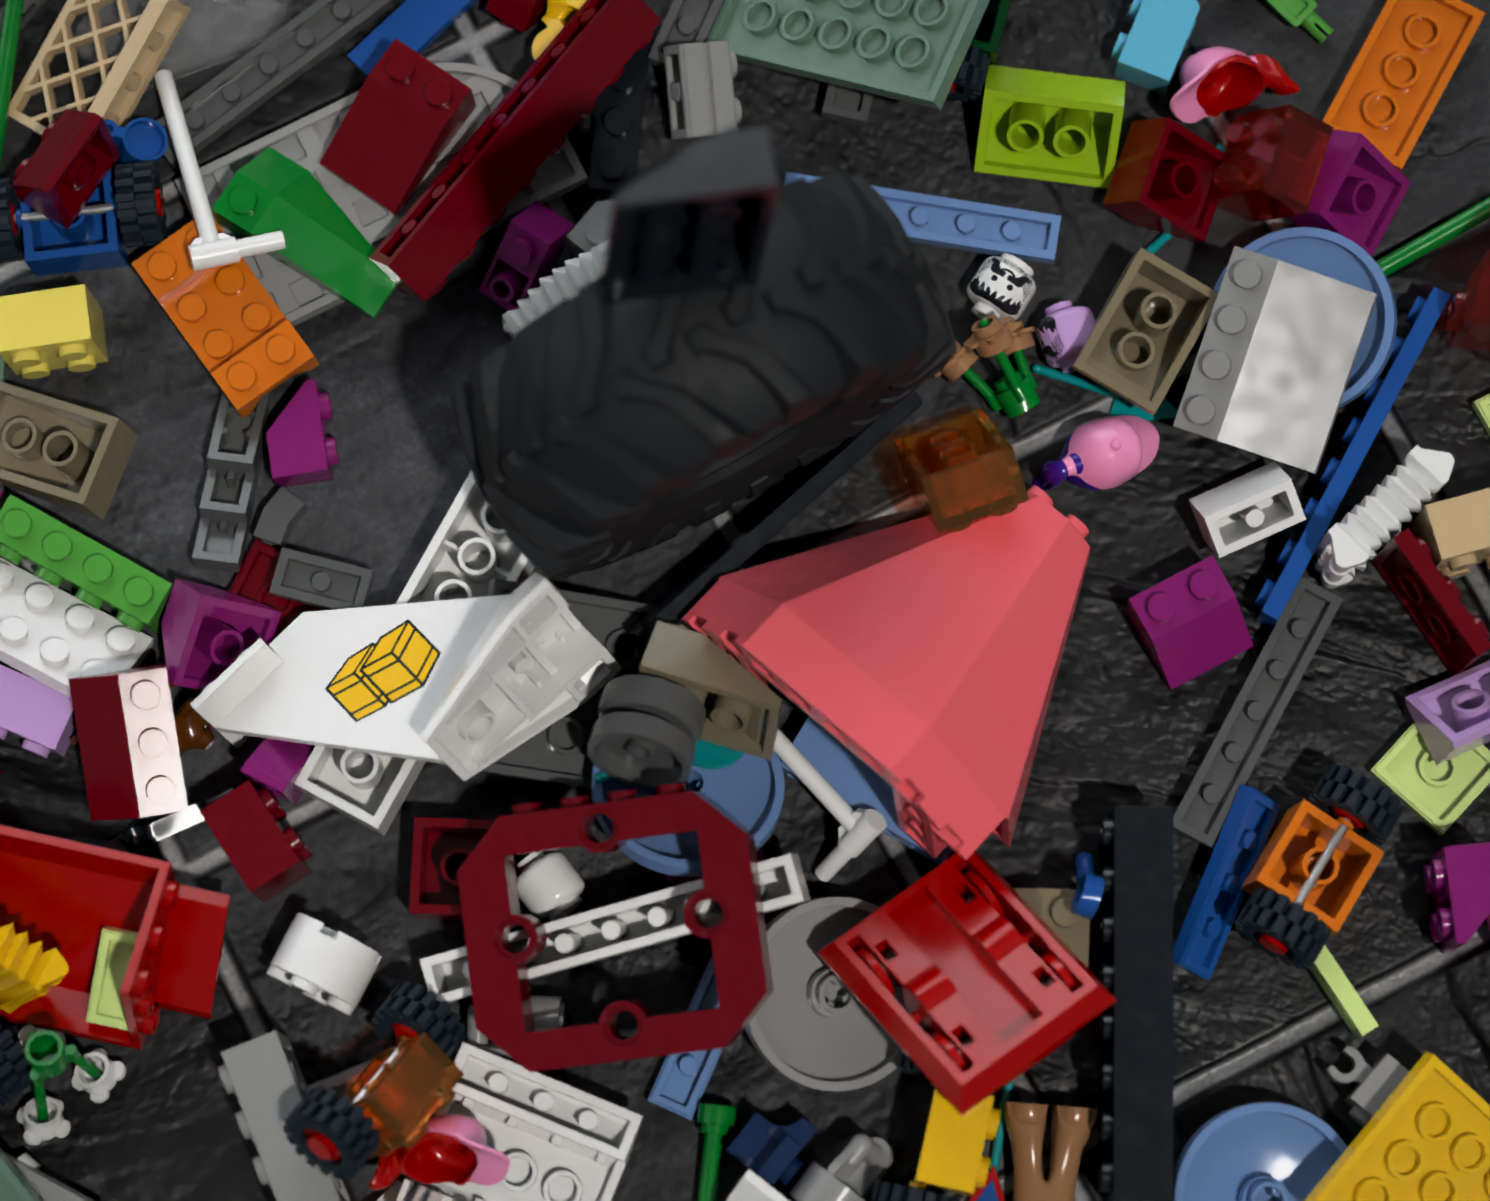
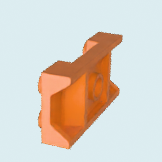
M193 219L131 264L244 419L251 414L262 396L292 375L313 370L319 366V363L243 258H240V262L193 271L188 246L191 245L195 238H199L196 223ZM214 219L218 233H225Z

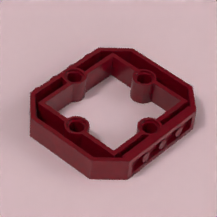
M674 783L656 786V796L638 798L637 789L609 792V802L590 804L589 795L560 799L561 808L542 811L541 802L512 805L513 815L499 816L457 871L476 1029L529 1072L726 1048L732 1046L774 991L754 834L701 792L686 791L685 783ZM602 814L608 816L613 823V833L605 842L598 841L592 833L594 820ZM697 831L704 890L695 892L688 898L684 906L683 918L686 927L692 934L700 938L711 939L719 1007L653 1016L651 1009L645 1003L636 999H625L607 1006L603 1010L598 1023L535 1030L526 962L535 960L543 953L547 945V933L545 926L538 918L530 914H520L514 855L583 847L591 852L611 853L619 850L628 840ZM710 899L718 902L723 911V918L720 924L714 928L706 926L700 918L702 905ZM515 925L524 927L529 935L528 946L522 952L515 951L508 941L510 930ZM622 1011L633 1013L637 1019L638 1030L632 1038H626L617 1031L616 1019Z

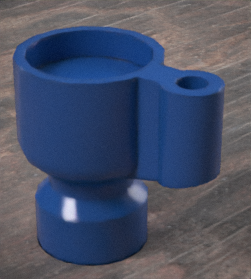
M140 117L133 119L125 127H121L112 120H105L106 126L120 153L114 165L154 160L156 164L159 163L168 147L167 133L159 122L151 118Z

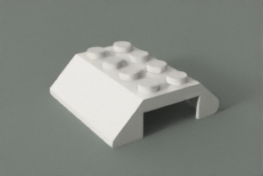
M462 1042L444 1085L447 1091L436 1116L458 1114L476 1119L485 1130L486 1145L500 1151L509 1158V1170L502 1181L491 1186L467 1182L462 1186L452 1182L423 1184L411 1178L410 1180L405 1179L396 1201H612L628 1163L643 1116L538 1072H529L521 1065Z

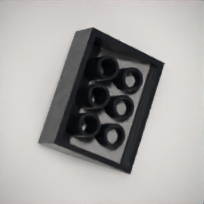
M734 126L725 129L721 133L712 134L614 196L600 290L601 305L757 284L780 186L767 127L750 129L746 126Z

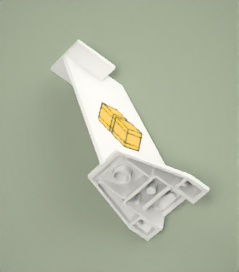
M534 572L512 594L303 612L269 646L259 638L250 648L244 650L237 660L215 681L209 683L190 705L237 749L250 736L441 763L447 764L465 782L586 703L622 667L567 608L569 604L546 578Z

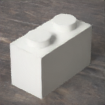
M1275 461L1189 499L1204 541L1219 558L1306 520L1291 478Z

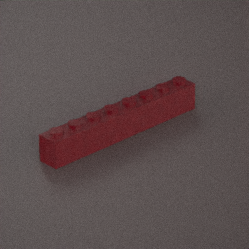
M587 0L369 258L406 294L424 302L429 297L436 295L445 286L448 274L458 262L465 260L473 253L477 240L485 230L504 216L507 209L506 205L518 191L525 189L532 183L536 176V170L543 161L562 147L566 139L565 135L575 123L590 114L595 106V100L602 91L621 77L624 72V65L636 51L648 45L653 37V31L662 20L644 0Z

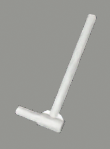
M167 69L157 71L154 74V80L199 234V238H195L191 245L188 246L193 271L240 262V258L286 249L282 230L237 240L235 236L232 237L225 233H218L172 72Z
M778 728L774 752L841 824L838 828V845L814 869L818 879L828 882L851 858L858 857L886 828L887 823L884 816L875 809L858 808L854 811Z

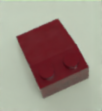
M395 39L366 78L322 157L320 165L396 216L476 108L472 89L398 39Z

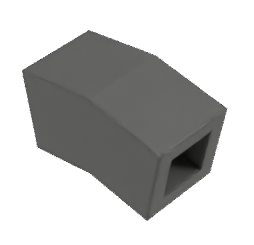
M281 486L263 508L253 534L254 538L278 549L286 548L292 529L308 511L307 506L290 491Z

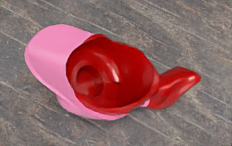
M1222 46L1211 47L1198 51L1183 63L1179 73L1181 89L1172 97L1170 109L1179 121L1192 124L1208 116L1218 117L1224 111L1246 107L1265 88H1269L1277 95H1290L1299 92L1300 87L1286 74L1281 65L1268 55L1255 54L1247 56L1245 53Z
M444 1114L429 1119L413 1133L396 1134L390 1137L381 1149L378 1166L369 1183V1187L373 1190L387 1188L401 1173L423 1184L452 1182L462 1186L467 1182L491 1186L504 1179L510 1167V1160L505 1154L486 1145L485 1130L476 1119L458 1114Z

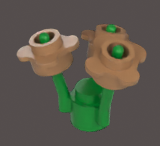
M996 315L986 316L972 326L973 334L964 342L963 346L956 340L958 349L942 364L941 370L933 375L937 379L943 373L953 383L963 374L987 399L994 412L1003 409L1008 419L1015 418L1032 409L1041 401L1035 391L1038 385L1029 370L1023 350L1036 346L1032 333L1035 332V327L1025 328L1023 321L1015 322L1012 316H1006L998 320ZM976 348L980 357L985 358L995 355L1005 375L994 383L997 392H994L972 370L971 366L979 358L973 349ZM1008 355H1014L1018 370L1014 371L1007 357Z

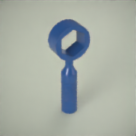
M1081 852L1074 858L1077 888L1072 901L1071 913L1091 920L1101 901L1105 879L1095 875L1092 856L1087 852Z

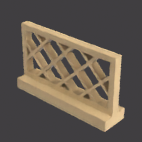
M67 0L9 105L8 116L40 135L43 134L46 128L42 124L47 122L50 124L52 121H57L65 110L96 113L103 117L104 121L112 120L118 126L125 127L191 8L178 0H150L141 15L130 18L127 0H86V2H84L85 0ZM117 1L121 22L102 28L98 8ZM88 12L92 32L73 38L71 24L75 17ZM123 32L125 39L123 49L119 55L108 58L104 38ZM94 42L98 62L79 68L75 48ZM66 52L70 72L51 78L48 65L54 55ZM100 72L103 83L97 95L85 98L81 78ZM72 82L76 102L57 108L53 88ZM43 92L47 112L34 117H29L22 113L31 96Z

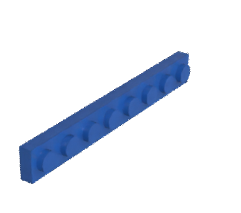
M1433 287L1427 300L1418 296L1405 319L1406 322L1413 325L1405 340L1396 336L1393 350L1387 362L1391 364V367L1384 380L1378 377L1366 392L1362 401L1369 404L1370 407L1363 420L1355 416L1353 417L1341 439L1342 442L1349 445L1341 460L1335 457L1331 458L1319 481L1327 485L1320 501L1312 497L1308 501L1303 511L1306 520L1300 522L1306 526L1298 542L1291 538L1288 539L1276 563L1284 567L1276 583L1267 579L1254 603L1262 607L1256 621L1273 629L1447 304L1451 296L1450 294Z

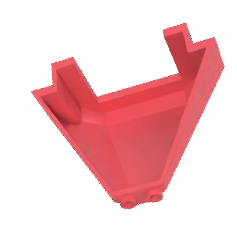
M1033 485L1028 491L1017 489L719 576V580L681 620L695 632L707 636L767 687L768 680L891 784L899 829L923 850L936 859L949 846L966 861L991 833L1010 848L1090 557V546L1085 540L1089 530L1074 515L1068 514L1065 517L1055 509L1049 495L1038 486Z

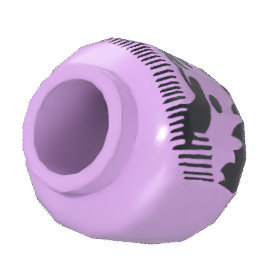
M1067 300L1045 309L1047 317L1042 319L1035 329L1049 366L1061 368L1063 373L1066 374L1076 372L1072 366L1096 322L1090 308L1086 306L1073 307L1072 302Z

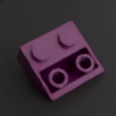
M1490 842L1443 847L1429 858L1430 866L1423 867L1425 891L1427 895H1434L1436 913L1430 914L1429 917L1431 937L1434 943L1440 942L1441 953H1451L1466 944L1490 914Z

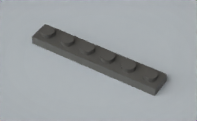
M317 0L183 100L181 106L195 154L394 6L392 0ZM163 115L157 120L168 136V147L163 156L175 170L179 167L166 118Z
M1303 577L1300 578L1173 816L1174 831L1209 850L1212 848L1226 821L1240 785L1245 786L1339 609L1343 598Z

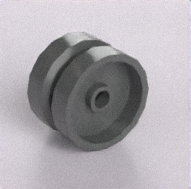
M624 675L611 679L603 689L598 706V720L592 726L587 743V755L601 771L629 785L656 789V786L684 783L690 777L696 753L695 745L701 739L706 721V708L693 693L666 679L648 675Z

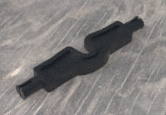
M231 785L205 798H198L188 803L189 810L153 817L92 845L129 853L133 848L142 844L157 842L204 821L205 819L200 811L234 789Z

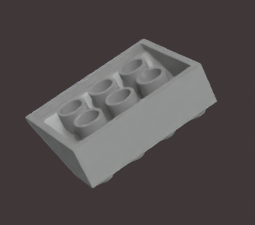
M1234 246L1173 426L1183 431L1317 474L1378 294L1302 267Z

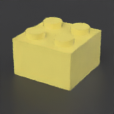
M85 284L0 296V356L16 375L22 374V377L25 379L44 378L50 375V370L68 368L71 372L93 370L96 368V363L108 362L102 308Z

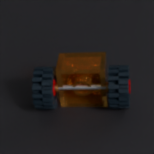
M410 982L396 986L372 1016L374 1018L371 1021L372 1026L377 1028L374 1031L375 1036L385 1040L381 1045L386 1050L374 1056L341 1098L338 1097L337 1091L331 1088L327 1092L324 1087H317L316 1090L313 1088L286 1118L284 1131L289 1133L287 1139L290 1144L298 1145L295 1151L299 1156L305 1154L309 1158L307 1161L312 1167L316 1164L319 1165L321 1173L328 1176L332 1172L335 1179L341 1180L343 1177L346 1180L352 1179L369 1159L378 1155L385 1158L400 1146L404 1145L406 1148H410L415 1145L428 1131L429 1127L425 1122L433 1112L436 1114L442 1111L454 1099L456 1092L453 1090V1087L464 1073L450 1058L462 1045V1042H464L466 1035L463 1033L466 1029L464 1024L458 1022L461 1017L457 1011L450 1012L448 1010L451 1004L445 999L442 1003L436 999L438 993L433 990L425 993L423 985L416 984L413 987Z

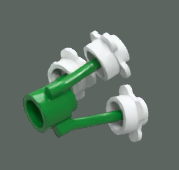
M32 1025L23 1027L18 1033V1038L24 1047L21 1051L25 1054L32 1068L29 1077L33 1083L35 1098L28 1101L16 1114L17 1121L23 1124L25 1128L23 1134L24 1141L29 1145H39L42 1141L50 1140L54 1137L64 1138L71 1131L70 1122L65 1120L62 1114L64 1110L63 1102L45 1094L44 1081L46 1078L60 1075L66 1069L68 1062H73L76 1064L72 1077L73 1087L78 1091H87L93 1102L103 1103L109 1098L110 1090L114 1088L116 1082L125 1077V1064L121 1061L114 1062L109 1059L108 1053L102 1048L94 1049L82 1056L75 1045H65L66 1038L61 1032L36 1029Z

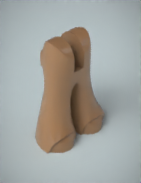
M1005 1101V1121L1013 1157V1201H1074L1080 1162L1084 1148L1094 1128L1098 1109L1052 1105L1048 1178L1044 1180L1042 1150L1048 1105Z

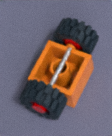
M1332 764L1325 770L1309 800L1303 799L1287 809L1241 886L1251 896L1234 925L1237 926L1236 929L1239 933L1244 934L1243 937L1247 941L1254 942L1256 948L1261 951H1267L1269 956L1274 959L1280 958L1284 964L1289 966L1293 964L1298 969H1303L1304 967L1306 970L1313 966L1329 937L1339 932L1385 852L1375 846L1376 843L1382 845L1386 842L1404 811V805L1399 803L1401 800L1396 795H1391L1389 788L1386 786L1381 787L1377 784L1378 780L1373 777L1368 779L1364 776V772L1357 769L1353 772L1349 766L1342 765L1340 767L1338 764Z

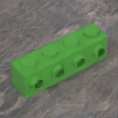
M12 494L9 495L0 510L1 557L15 565H19L21 560L37 567L34 572L37 577L57 588L60 587L62 582L78 590L74 597L96 610H100L101 606L105 605L118 612L115 620L125 626H129L138 633L144 627L157 635L162 628L161 621L173 587L172 583Z

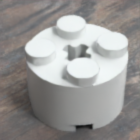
M298 912L271 960L266 974L288 986H294L302 990L303 995L324 1006H330L345 1015L351 1016L373 977L382 956L347 934L324 926L325 923Z

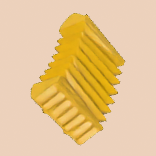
M13 923L0 927V1009L9 1014L18 1007L46 995L49 988L58 985L69 970L67 962L56 948L42 953L43 941L28 944V931L15 935Z

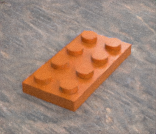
M1387 0L1324 116L1317 133L1320 128L1362 133L1401 172L1477 31L1485 12L1461 0Z

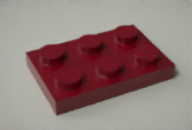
M1407 528L1393 537L1371 563L1449 673L1455 676L1468 669L1490 649L1489 632L1481 619L1476 615H1470L1460 601L1461 593L1454 581L1446 575L1442 576L1432 562L1433 554L1427 543L1421 537H1415L1410 529Z

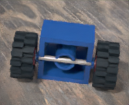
M154 160L116 164L115 168L112 166L68 229L23 204L21 200L17 199V193L12 186L14 181L10 177L0 178V263L22 261L24 251L25 262L36 277L128 266L127 248L158 245L167 238V226L165 223L167 222V217L164 209L165 199L162 194L163 187L162 182H160V173Z

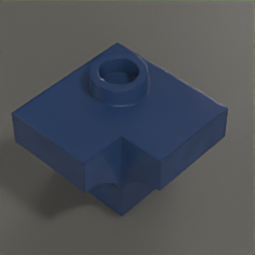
M756 1112L726 1151L773 1188L778 1181L787 1186L804 1164L797 1157L818 1132V1129L803 1117L792 1125L778 1126L772 1124Z

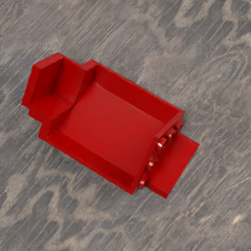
M0 825V927L13 923L15 935L28 931V944L43 941L42 953L56 948L69 967L68 973L62 978V981L58 985L49 988L46 995L18 1007L11 1014L0 1009V1019L138 1050L143 1049L147 1035L153 1036L155 1034L160 1019V1008L211 1019L231 895L180 884V882L174 880L172 864L168 861ZM106 925L139 932L120 989L121 1001L129 1031L85 1022L102 928Z

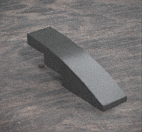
M272 390L262 396L251 414L244 419L222 391L207 454L208 472L199 506L201 519L192 553L193 567L240 573L258 484Z

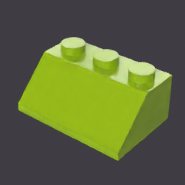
M989 65L985 82L974 172L1108 189L1115 169L1124 111L1126 81Z

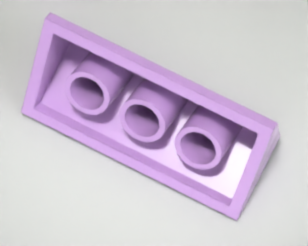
M1490 660L1405 697L1406 706L1436 765L1490 742Z

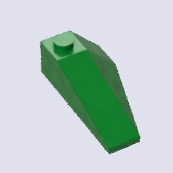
M268 147L235 173L211 209L220 226L240 238L282 230L286 249L267 252L266 254L374 320L398 286L369 258L375 249L309 170L271 147Z

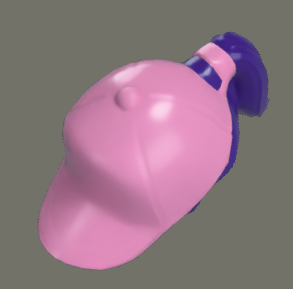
M1132 415L1106 416L1087 421L1076 427L1074 432L1069 435L1058 460L1048 461L1040 467L1032 481V486H1038L1042 490H1053L1058 488L1064 481L1093 491L1120 486L1143 471L1154 460L1160 442L1158 430L1147 420Z

